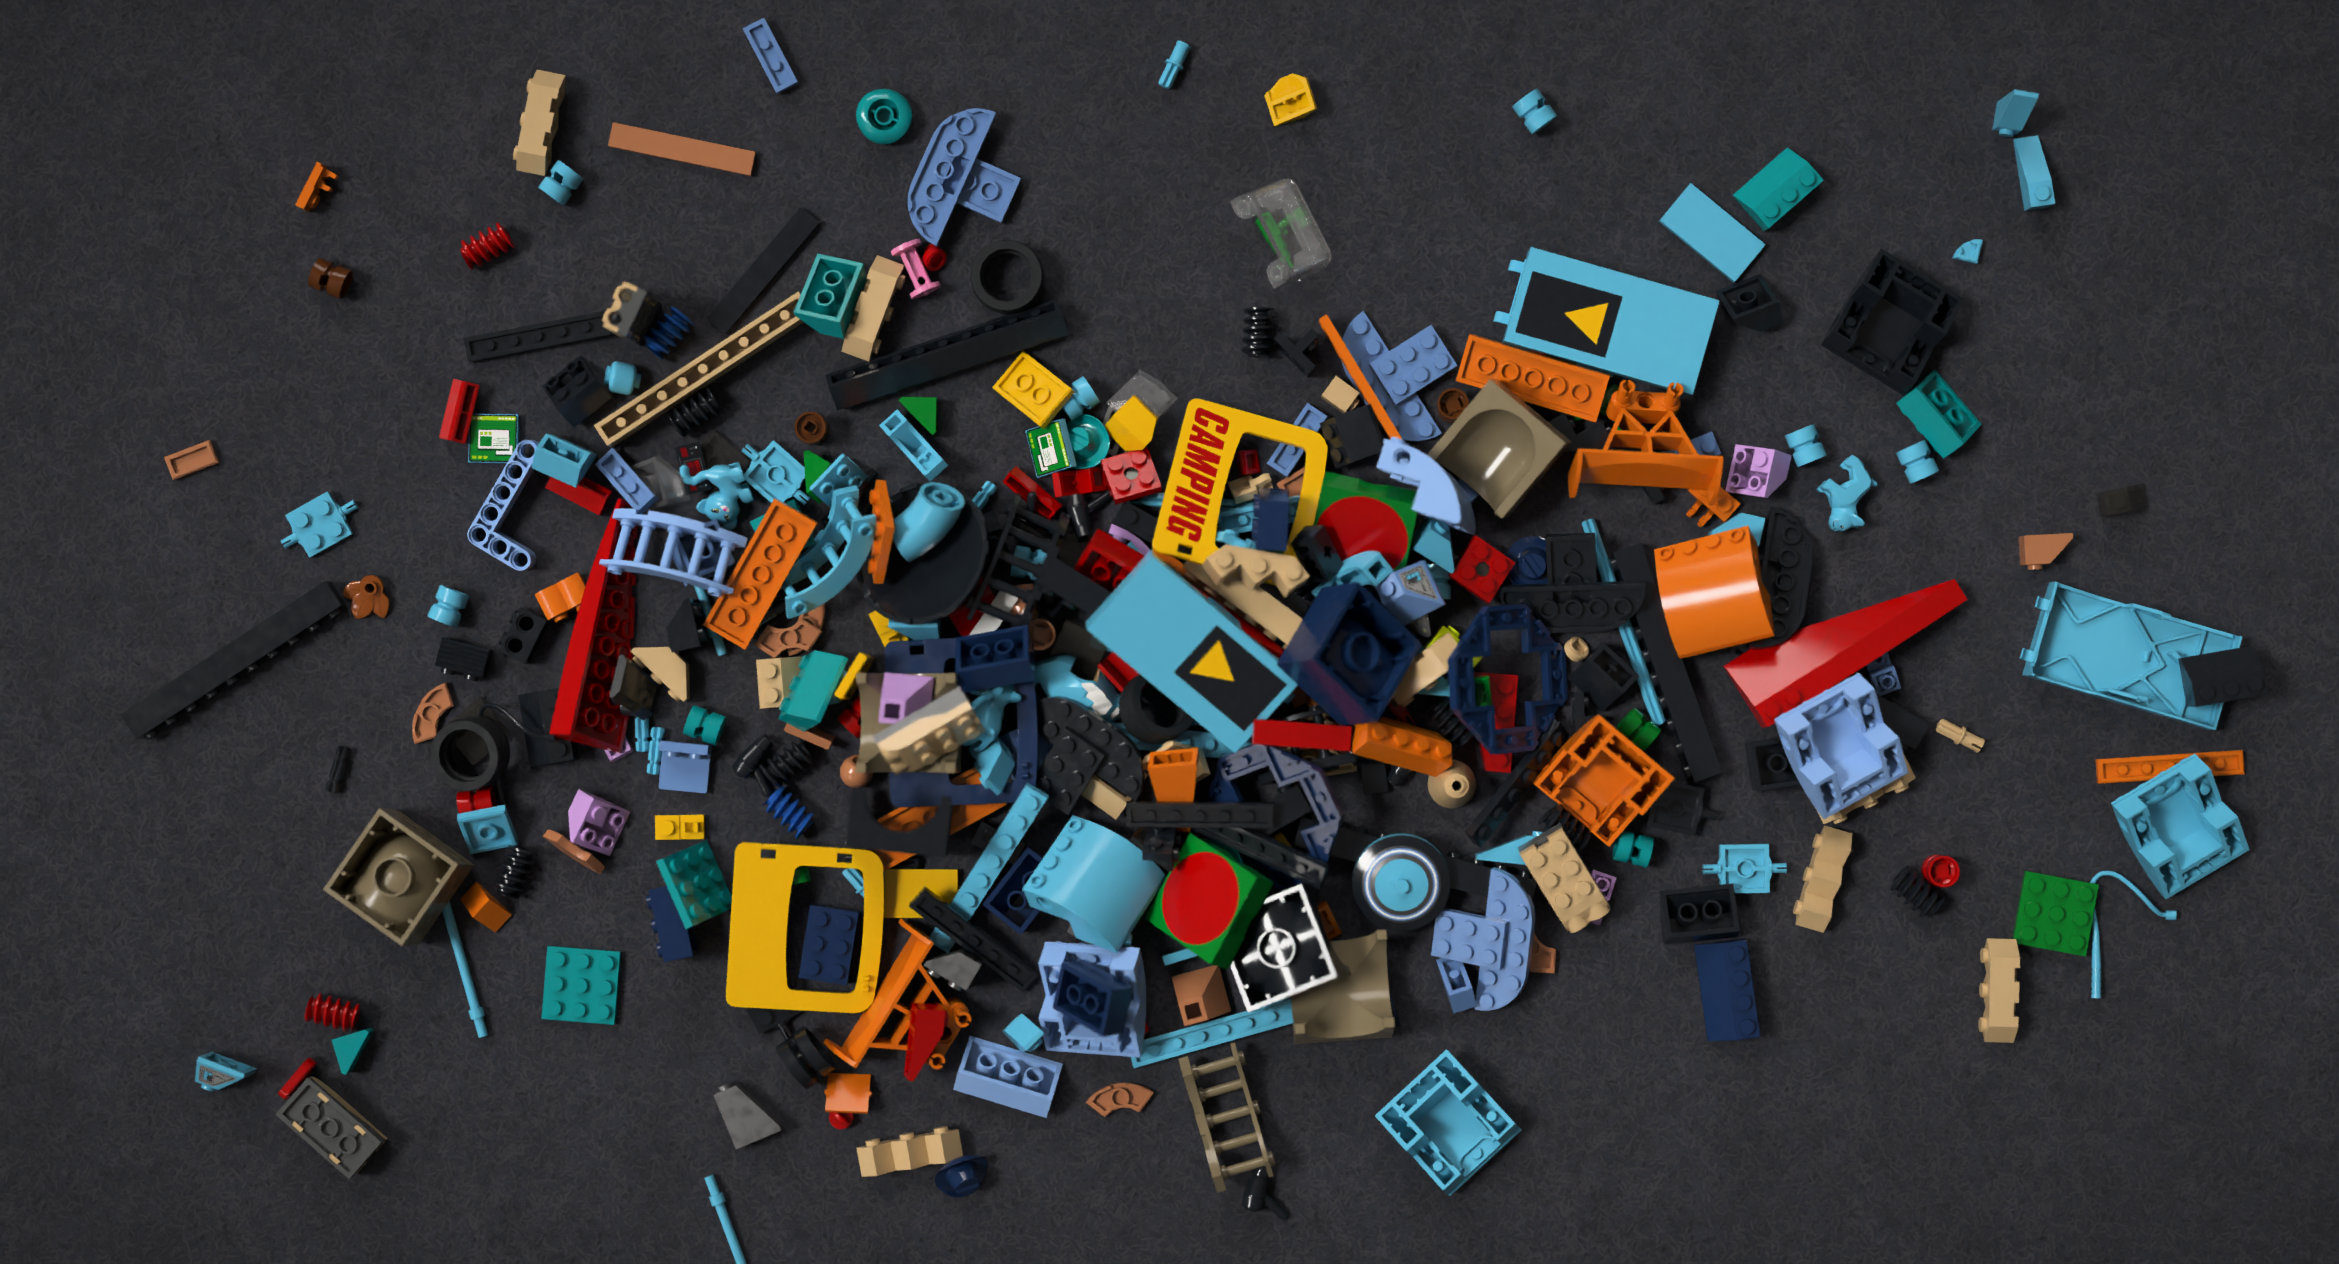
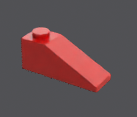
M912 1003L904 1075L908 1081L915 1080L941 1039L944 1027L948 1025V1013L941 1004Z

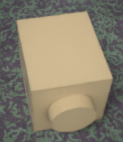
M1337 376L1334 377L1321 395L1322 399L1343 414L1347 410H1354L1360 401L1356 398L1359 392Z

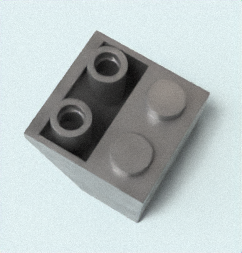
M960 949L929 957L924 966L928 968L927 973L938 979L941 976L949 980V986L961 991L962 988L967 990L983 962L966 950Z

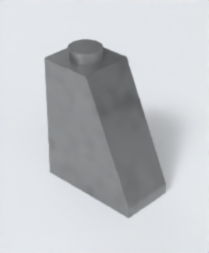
M731 1082L721 1085L718 1087L719 1092L713 1095L736 1149L777 1133L784 1128L782 1123L739 1083L732 1085Z

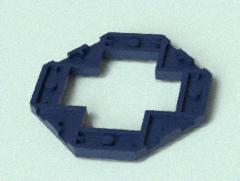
M1527 604L1483 606L1448 657L1450 709L1490 754L1535 750L1539 743L1537 741L1542 732L1547 731L1556 717L1554 713L1559 706H1563L1568 698L1565 650L1560 643H1556L1550 637L1551 633L1544 624L1533 617L1531 614L1532 610ZM1521 629L1522 653L1540 652L1543 700L1525 701L1526 726L1496 729L1494 705L1475 706L1473 657L1492 656L1490 631Z
M1251 744L1239 749L1236 753L1230 752L1218 759L1216 775L1212 779L1207 802H1241L1244 798L1234 778L1268 765L1279 787L1299 780L1319 821L1318 824L1304 828L1301 831L1302 837L1310 851L1307 855L1328 864L1344 812L1322 768L1274 745ZM1239 852L1244 865L1250 866L1274 882L1273 886L1280 890L1303 883L1292 876Z

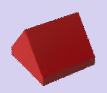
M1257 449L1242 450L1235 453L1239 477L1261 473Z

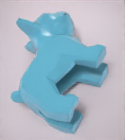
M1854 455L1847 457L1840 464L1842 469H1846L1849 472V481L1839 485L1829 478L1816 489L1818 492L1826 494L1829 505L1832 508L1828 523L1829 527L1835 532L1846 531L1852 527L1858 529L1860 526L1865 525V522L1857 515L1856 505L1872 486H1877V482L1870 477L1863 462Z
M1012 684L988 688L987 694L981 695L970 703L985 731L980 733L975 739L963 743L964 746L975 743L972 746V750L981 752L998 737L1005 705L1019 702L1022 697L1013 691Z

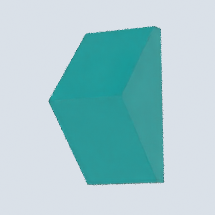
M367 1028L332 1039L342 1074L348 1075L352 1072L374 1029Z

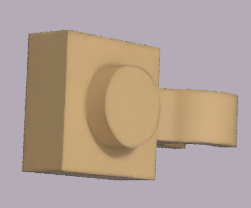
M1269 473L1262 474L1252 479L1251 475L1228 482L1236 504L1254 499V494H1258L1259 488H1273Z

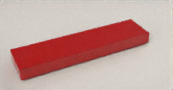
M1253 719L1252 744L1350 751L1352 726Z

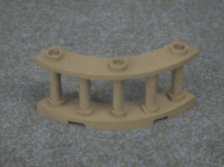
M1235 1042L1230 1044L1233 1053L1231 1057L1197 1067L1196 1065H1190L1188 1056L1178 1059L1195 1112L1200 1135L1202 1136L1217 1193L1227 1190L1224 1180H1227L1229 1176L1266 1166L1269 1178L1274 1176L1271 1168L1275 1166L1272 1151H1266L1256 1116L1261 1114L1258 1102L1251 1099L1242 1066L1246 1065L1242 1051L1237 1052ZM1236 1065L1240 1079L1206 1089L1202 1087L1197 1088L1195 1080L1199 1079V1076ZM1243 1088L1248 1105L1212 1116L1210 1114L1205 1115L1202 1102H1205L1207 1098ZM1251 1114L1256 1132L1219 1143L1218 1140L1213 1142L1210 1129L1214 1128L1213 1125ZM1259 1142L1262 1157L1225 1167V1165L1220 1166L1217 1156L1222 1155L1221 1152Z

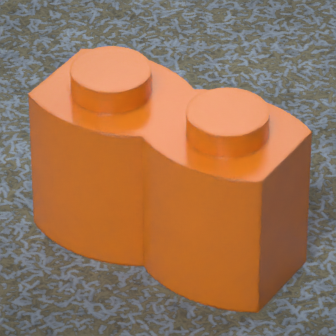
M578 572L536 593L535 596L547 620H554L555 623H558L569 617L568 612L574 609L578 612L586 582L582 574Z

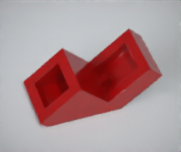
M1102 466L1052 473L1055 497L1109 490Z

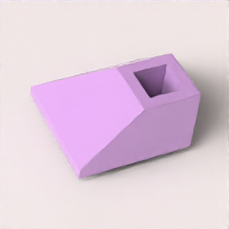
M1736 444L1725 491L1768 498L1787 479L1792 455L1775 449Z
M884 672L879 722L895 724L931 703L934 677Z
M578 789L568 810L570 841L610 856L630 811Z

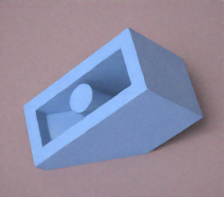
M1445 958L1437 959L1436 962L1453 1013L1476 1007L1473 988L1463 962Z

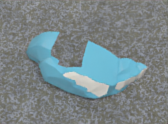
M1060 655L1035 663V685L1037 686L1040 683L1047 697L1062 696L1078 701L1107 722L1121 719L1119 713L1121 694L1117 693L1112 682L1101 671L1099 672L1097 683L1080 679L1070 672L1077 657Z

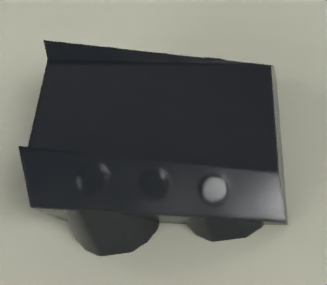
M621 654L618 657L609 696L614 705H620V712L623 716H637L641 720H645L653 715L651 710L656 688L659 684L650 674Z

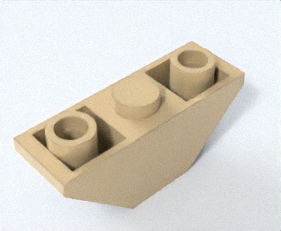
M643 647L631 650L635 655L632 659L640 667L644 668L646 666L652 671L650 676L659 685L664 683L670 689L668 694L677 702L680 700L687 702L690 699L689 663L678 653H671L670 647Z

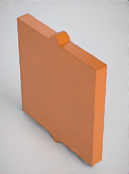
M829 1073L827 1089L824 1090L826 1095L825 1112L868 1114L869 1097L872 1096L870 1091L871 1074Z

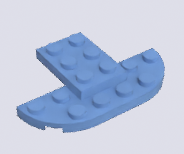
M973 108L966 109L945 119L935 130L914 175L908 192V211L913 225L919 234L936 247L956 204L1001 224L1009 209L1021 178L977 159L996 117V112Z
M1362 311L1349 324L1342 340L1401 438L1407 441L1418 442L1442 434L1416 392L1457 366L1456 362L1432 325L1389 351L1365 312ZM1342 362V366H1343V369H1344V371H1345V374L1347 375V377H1348V379L1350 380L1351 384L1353 385V387L1355 388V390H1357V391L1359 392L1358 395L1360 396V398H1361L1362 401L1364 402L1365 406L1368 405L1367 402H1366V400L1364 399L1363 395L1361 394L1360 390L1358 389L1357 385L1355 384L1354 380L1352 379V377L1350 376L1349 372L1347 371L1346 367L1344 366V364H1343V362Z
M1495 867L1491 869L1486 916L1443 908L1435 918L1431 952L1432 956L1480 966L1476 994L1477 1006L1475 1007V1010L1480 1011L1499 1009L1514 1000L1523 990L1530 970L1535 928V910L1530 895H1527L1516 877Z

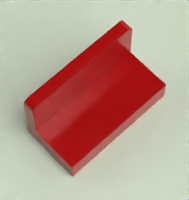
M1111 652L1097 665L1121 693L1129 681L1139 675L1135 669L1114 652Z

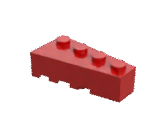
M1474 672V677H1490L1496 729L1514 727L1518 675ZM1479 742L1484 771L1511 773L1512 753L1490 754Z

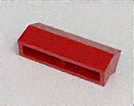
M453 379L439 438L462 444L466 443L480 385Z
M1017 466L1002 481L1012 491L1021 494V498L1026 503L1028 495L1026 490L1035 492L1038 499L1036 511L1045 518L1051 519L1062 508V505Z
M550 477L545 486L546 489L599 516H602L612 494L611 490L585 477L582 478L576 488L553 477Z

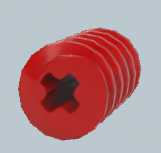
M496 223L497 231L487 227V236L479 231V240H476L471 235V244L469 245L464 240H461L462 248L460 251L471 270L474 269L473 262L478 266L483 264L482 257L489 262L491 261V253L495 257L500 256L499 249L507 253L509 251L508 244L515 249L509 233L500 223Z
M319 993L316 999L312 995L306 1007L305 1021L310 1022L314 1018L315 1024H320L323 1021L325 1027L333 1024V1028L336 1030L342 1026L344 1032H348L350 1029L354 1032L360 1017V1003H357L354 1009H352L351 1001L349 1000L345 1006H342L341 998H338L335 1004H333L331 995L328 996L326 1001H323V993Z

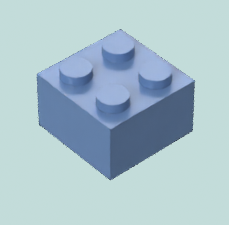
M717 519L706 522L704 528L718 532L720 526ZM682 533L678 536L672 557L678 571L685 573L688 571L696 543L694 535ZM711 540L706 542L697 576L705 579L715 576L722 550L721 544ZM732 553L726 571H729L736 564Z

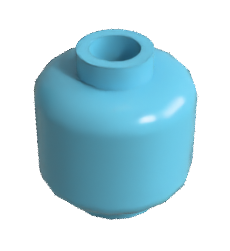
M614 361L611 366L607 365L604 385H607L610 392L630 395L634 388H639L641 374H637V368L634 364Z

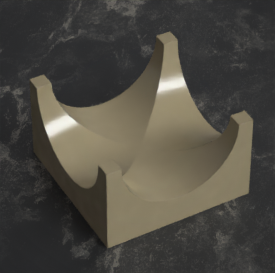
M856 673V683L858 684L861 703V740L859 757L856 762V773L894 772L873 738L874 735L893 725L879 722L884 673ZM956 673L907 674L934 677L931 702L958 686L961 688ZM961 745L956 750L937 758L934 763L925 765L913 772H961Z
M1376 930L1371 935L1355 939L1330 941L1339 959L1349 966L1352 975L1291 997L1294 1044L1392 1038L1395 1026L1388 984L1386 930Z

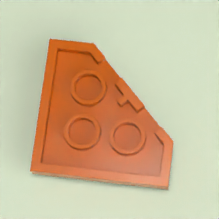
M876 480L875 488L870 490L869 497L870 504H872V514L876 516V526L871 546V559L868 561V573L872 574L874 584H883L895 526L886 480Z

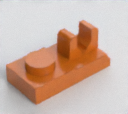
M317 162L295 205L307 212H310L311 208H316L320 200L318 195L320 188L327 192H332L333 190L326 185L325 178L338 180V175L327 170L326 166Z

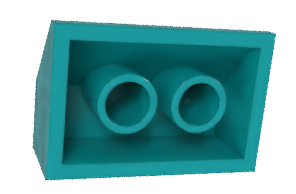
M1787 147L1732 196L1765 232L1824 180L1805 159Z
M817 253L795 307L794 315L820 334L844 339L861 291L863 292L867 282L864 264Z
M1935 369L1896 403L1900 407L1901 412L1912 421L1917 431L1924 435L1934 451L1939 453L1943 459L1962 446L1982 425Z
M816 650L808 655H804L798 665V668H800L798 676H794L789 684V689H791L789 696L785 697L780 704L779 710H781L778 719L803 732L820 723L848 658Z

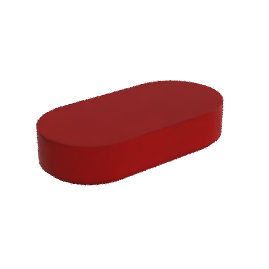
M311 1057L305 1060L281 1088L278 1095L287 1100L314 1070L317 1062Z

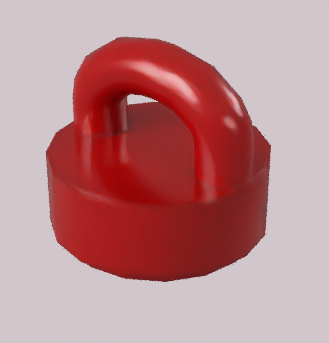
M929 244L924 250L922 262L928 270L937 271L944 266L947 256L940 247Z
M829 1113V1121L836 1129L849 1127L854 1118L853 1113Z

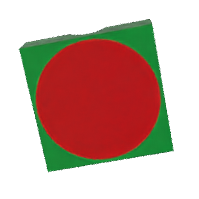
M1326 472L1321 486L1314 525L1325 526L1342 561L1361 552L1376 551L1383 556L1394 570L1393 572L1405 568L1407 565L1418 514L1412 510L1417 491L1390 485L1371 484L1358 478Z
M1189 833L1180 850L1179 862H1175L1173 871H1169L1145 919L1209 964L1228 969L1244 939L1250 922L1258 913L1274 882L1250 866L1239 863L1229 852L1209 839Z

